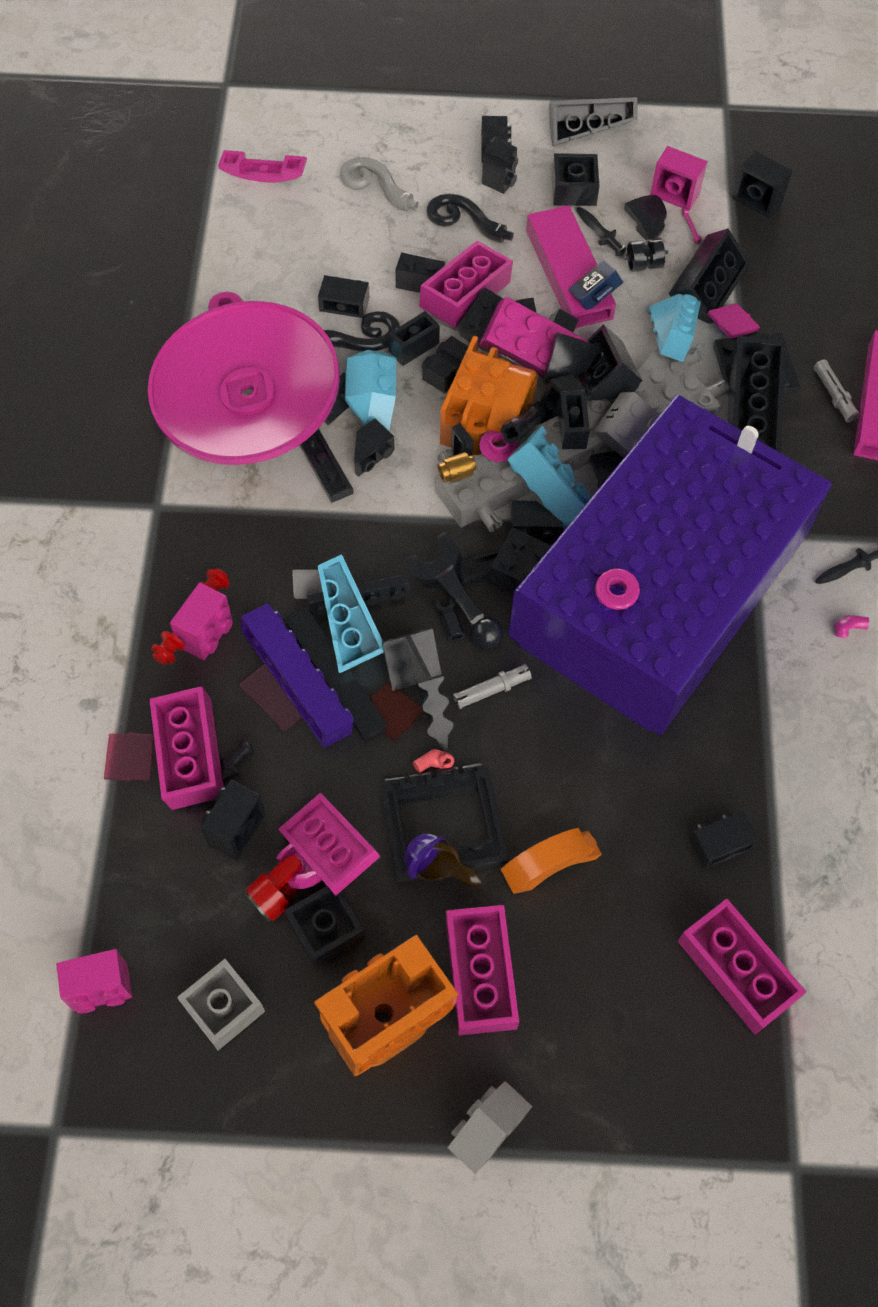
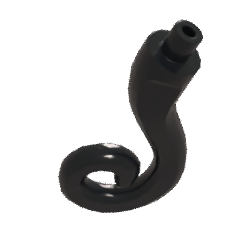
M441 194L431 199L427 205V216L436 225L451 226L455 224L461 216L459 208H462L472 218L479 231L488 239L503 243L505 239L510 241L513 239L514 232L508 231L507 225L488 219L482 210L465 196ZM448 205L447 212L450 215L442 216L437 213L439 208Z
M375 311L366 314L360 324L362 333L374 339L358 338L334 330L324 331L334 347L356 351H379L389 347L388 333L400 327V323L390 313ZM375 322L384 323L388 327V332L381 336V328H373L370 325Z

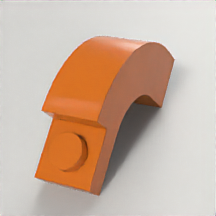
M575 828L554 835L532 846L502 867L501 871L513 894L534 889L546 878L566 867L596 860L602 853L589 831L581 832L579 828Z

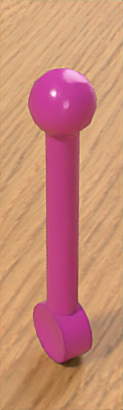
M682 208V216L686 218L693 233L694 242L697 244L701 243L702 237L698 235L691 221L688 208Z

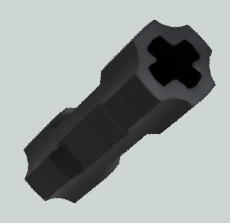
M538 401L534 404H529L519 416L504 423L501 428L504 440L511 444L515 441H520L533 427L541 424L548 414L544 404Z

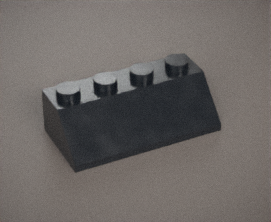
M728 228L707 234L668 293L670 297L677 294H689L696 297L697 301L701 302L697 319L708 324L714 322L707 315L708 311L724 306L750 265L748 258Z
M603 324L587 340L590 344L598 347L595 359L583 374L580 373L578 375L582 386L586 389L587 398L591 401L616 399L621 392L636 391L643 381L623 341Z

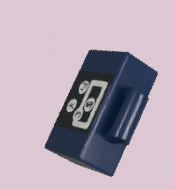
M603 260L568 290L583 308L588 310L594 308L622 285L623 280L618 272Z

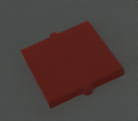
M389 682L376 695L373 694L371 696L372 703L388 725V729L384 730L383 733L393 741L406 729H410L411 723L423 712L420 706L401 691H392Z

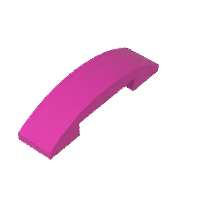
M224 150L218 167L228 174L246 180L269 183L285 182L303 175L307 157L285 155L284 161L247 159L242 151Z

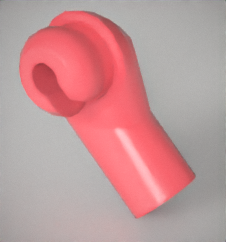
M433 749L412 763L415 770L421 773L430 766L439 769L450 768L454 764V757L448 752Z

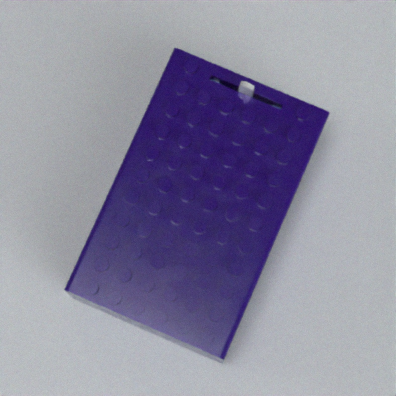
M675 395L514 591L509 637L517 642L519 647L648 731L652 730L656 734L662 735L809 534L831 488V482L757 440L758 431L754 427L746 426L741 431L681 395ZM610 569L627 570L639 582L640 593L638 599L632 606L626 609L615 610L608 608L596 596L595 586L598 578ZM618 584L612 585L609 588L614 595L625 593L624 587Z

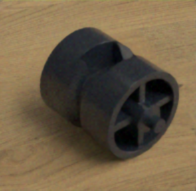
M661 238L648 239L646 243L642 240L628 242L627 255H624V260H627L631 272L645 270L646 266L649 269L663 268L665 265V255L668 254V250H665Z

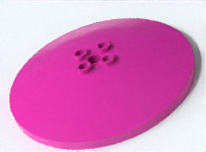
M236 302L206 311L194 317L173 333L160 349L152 365L148 380V398L151 411L159 428L168 440L183 452L200 460L216 464H252L287 453L299 446L318 430L331 412L336 401L340 383V370L334 346L328 335L306 314L291 307L272 302ZM245 390H253L250 395H242Z

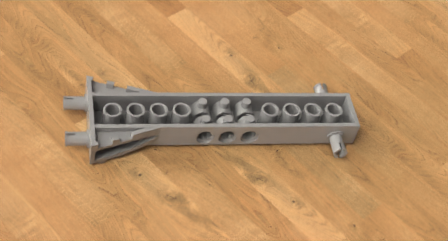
M657 347V350L639 367L638 372L643 381L634 392L659 414H661L675 395H681L718 417L721 405L716 399L728 394L729 387L727 383L724 384V380L705 387L688 367L701 361V353L699 350L697 351L696 347L691 348L687 352L683 362L660 354ZM616 399L587 401L590 427L587 449L562 450L559 416L532 428L525 437L518 441V446L528 439L539 427L543 426L547 432L544 437L550 445L555 443L560 451L557 454L561 462L566 465L569 464L573 471L589 464L591 455L614 451L593 431ZM501 443L495 447H503L505 444ZM446 449L445 452L442 451L438 455V460L442 463L443 459L454 455L450 449ZM482 453L473 457L476 463V470H474V475L450 484L449 482L443 483L439 474L436 475V494L460 528L481 518L488 530L493 532L494 528L492 526L497 530L502 525V521L494 511L512 503V500H517L532 492L522 476L513 471L509 461H490Z

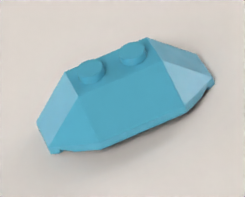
M366 350L348 357L345 368L344 400L361 420L363 427L373 419H376L389 431L396 398V357L390 353Z

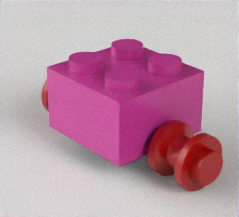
M209 569L206 572L208 578L206 583H198L170 622L173 633L163 631L161 634L163 642L160 645L154 644L152 646V657L157 662L163 665L167 663L173 664L176 660L173 655L176 650H185L202 660H205L209 654L214 653L219 639L223 634L229 632L233 623L227 597L218 592L221 588L227 589L230 585L228 575L224 571Z

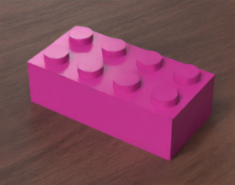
M477 240L421 285L419 307L450 326L457 328L484 287L497 294L510 283L513 260Z
M505 297L498 303L479 346L489 351L492 347L498 348V355L502 354L525 368L535 370L537 375L544 378L547 360L551 357L556 333L575 337L588 343L589 341Z
M202 686L151 698L150 707L162 800L171 810L215 800L219 790L223 787V779L211 698Z
M728 899L724 900L684 931L678 940V943L754 1035L759 1033L807 992Z
M504 905L447 910L446 929L452 983L459 994L455 1003L458 1036L517 1030L519 1016Z

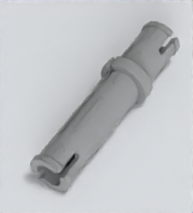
M827 360L817 362L814 365V371H816L832 397L834 407L840 410L847 423L856 420L860 413L852 403L850 393L844 390Z
M523 664L508 672L501 671L496 677L454 693L453 698L458 703L456 704L458 709L460 710L467 705L504 690L507 692L511 690L512 686L532 679L530 670L526 671L528 666Z

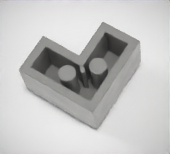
M506 1081L497 1089L493 1086L490 1087L481 1100L478 1099L468 1110L467 1114L470 1116V1119L467 1122L463 1119L451 1134L455 1138L448 1146V1149L476 1174L533 1106Z

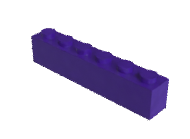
M265 604L241 616V632L323 748L350 735L354 722L352 713L348 708L344 709L339 702L336 691L333 688H329L325 683L323 673L320 669H315L308 652L299 647L294 633L290 629H286L279 612L273 611L269 604Z

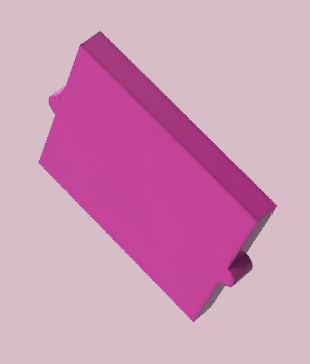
M737 303L713 309L707 313L716 323V327L720 328L730 339L753 333L760 329V326L750 317L751 315L747 314Z

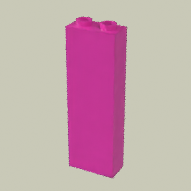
M567 205L527 214L526 232L561 310L579 319L576 328L613 320L616 303L612 294L608 295L594 308L585 310L568 290L597 266V262L570 206Z
M875 330L868 346L860 414L853 453L855 456L878 460V330Z

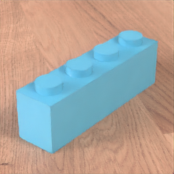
M677 294L649 306L647 311L651 315V323L655 324L653 331L654 334H657L656 341L660 354L681 362L684 361L694 338L701 303L697 301L696 297L689 294Z
M541 426L507 460L510 462L513 471L522 476L528 488L540 497L544 507L563 522V529H566L591 499V496L582 483L577 484L575 482L573 469L569 464L566 465L561 462L557 454L560 452L555 443L551 445L544 437L547 432Z
M342 554L318 565L338 671L341 673L383 653L382 639Z

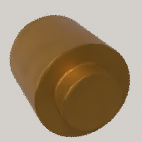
M466 452L443 459L442 463L437 464V469L442 482H449L451 484L473 476L474 470H476V463L472 455L469 456Z

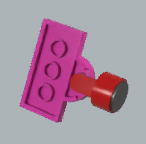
M320 793L278 829L290 844L277 856L279 865L267 875L265 873L261 874L245 888V894L268 921H274L284 910L291 906L290 901L300 889L314 886L323 880L330 890L337 895L380 856Z

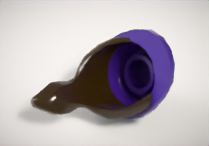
M422 834L415 837L408 844L405 861L408 866L407 874L411 878L435 881L451 876L467 886L479 887L482 885L477 872L460 862L456 849L452 844L446 842L444 837Z

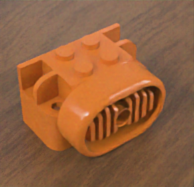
M473 336L441 407L440 444L452 448V428L461 423L473 439V454L479 455L482 453L479 442L486 432L491 430L501 432L504 423L519 416L526 406L532 404L537 385V373L535 370L512 364L506 359L497 357L498 348L492 347L489 354L477 351L478 337ZM499 441V442H494L493 444H494V445H499V444H501V443H503V442H500V441Z
M417 935L385 956L382 953L376 955L367 963L368 967L360 972L357 970L350 972L342 979V984L314 1001L315 1006L320 1012V1020L329 1033L330 1040L354 1076L362 1074L371 1067L385 1063L416 1042L430 1026L445 1017L455 1006L459 994ZM380 1013H385L390 1017L391 1020L389 1022L382 1023L379 1022L375 1018V1016Z

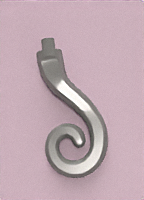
M358 157L350 159L342 165L340 177L346 186L354 189L368 186L372 181V173L370 172L372 171L380 178L386 196L394 206L404 211H408L410 208L413 210L418 208L419 202L413 200L414 197L411 193L397 187L389 170L379 161ZM360 169L361 178L355 179L350 174Z

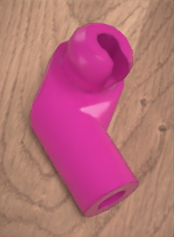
M853 615L842 617L834 624V635L846 638L849 635V629L867 630L869 627V617Z

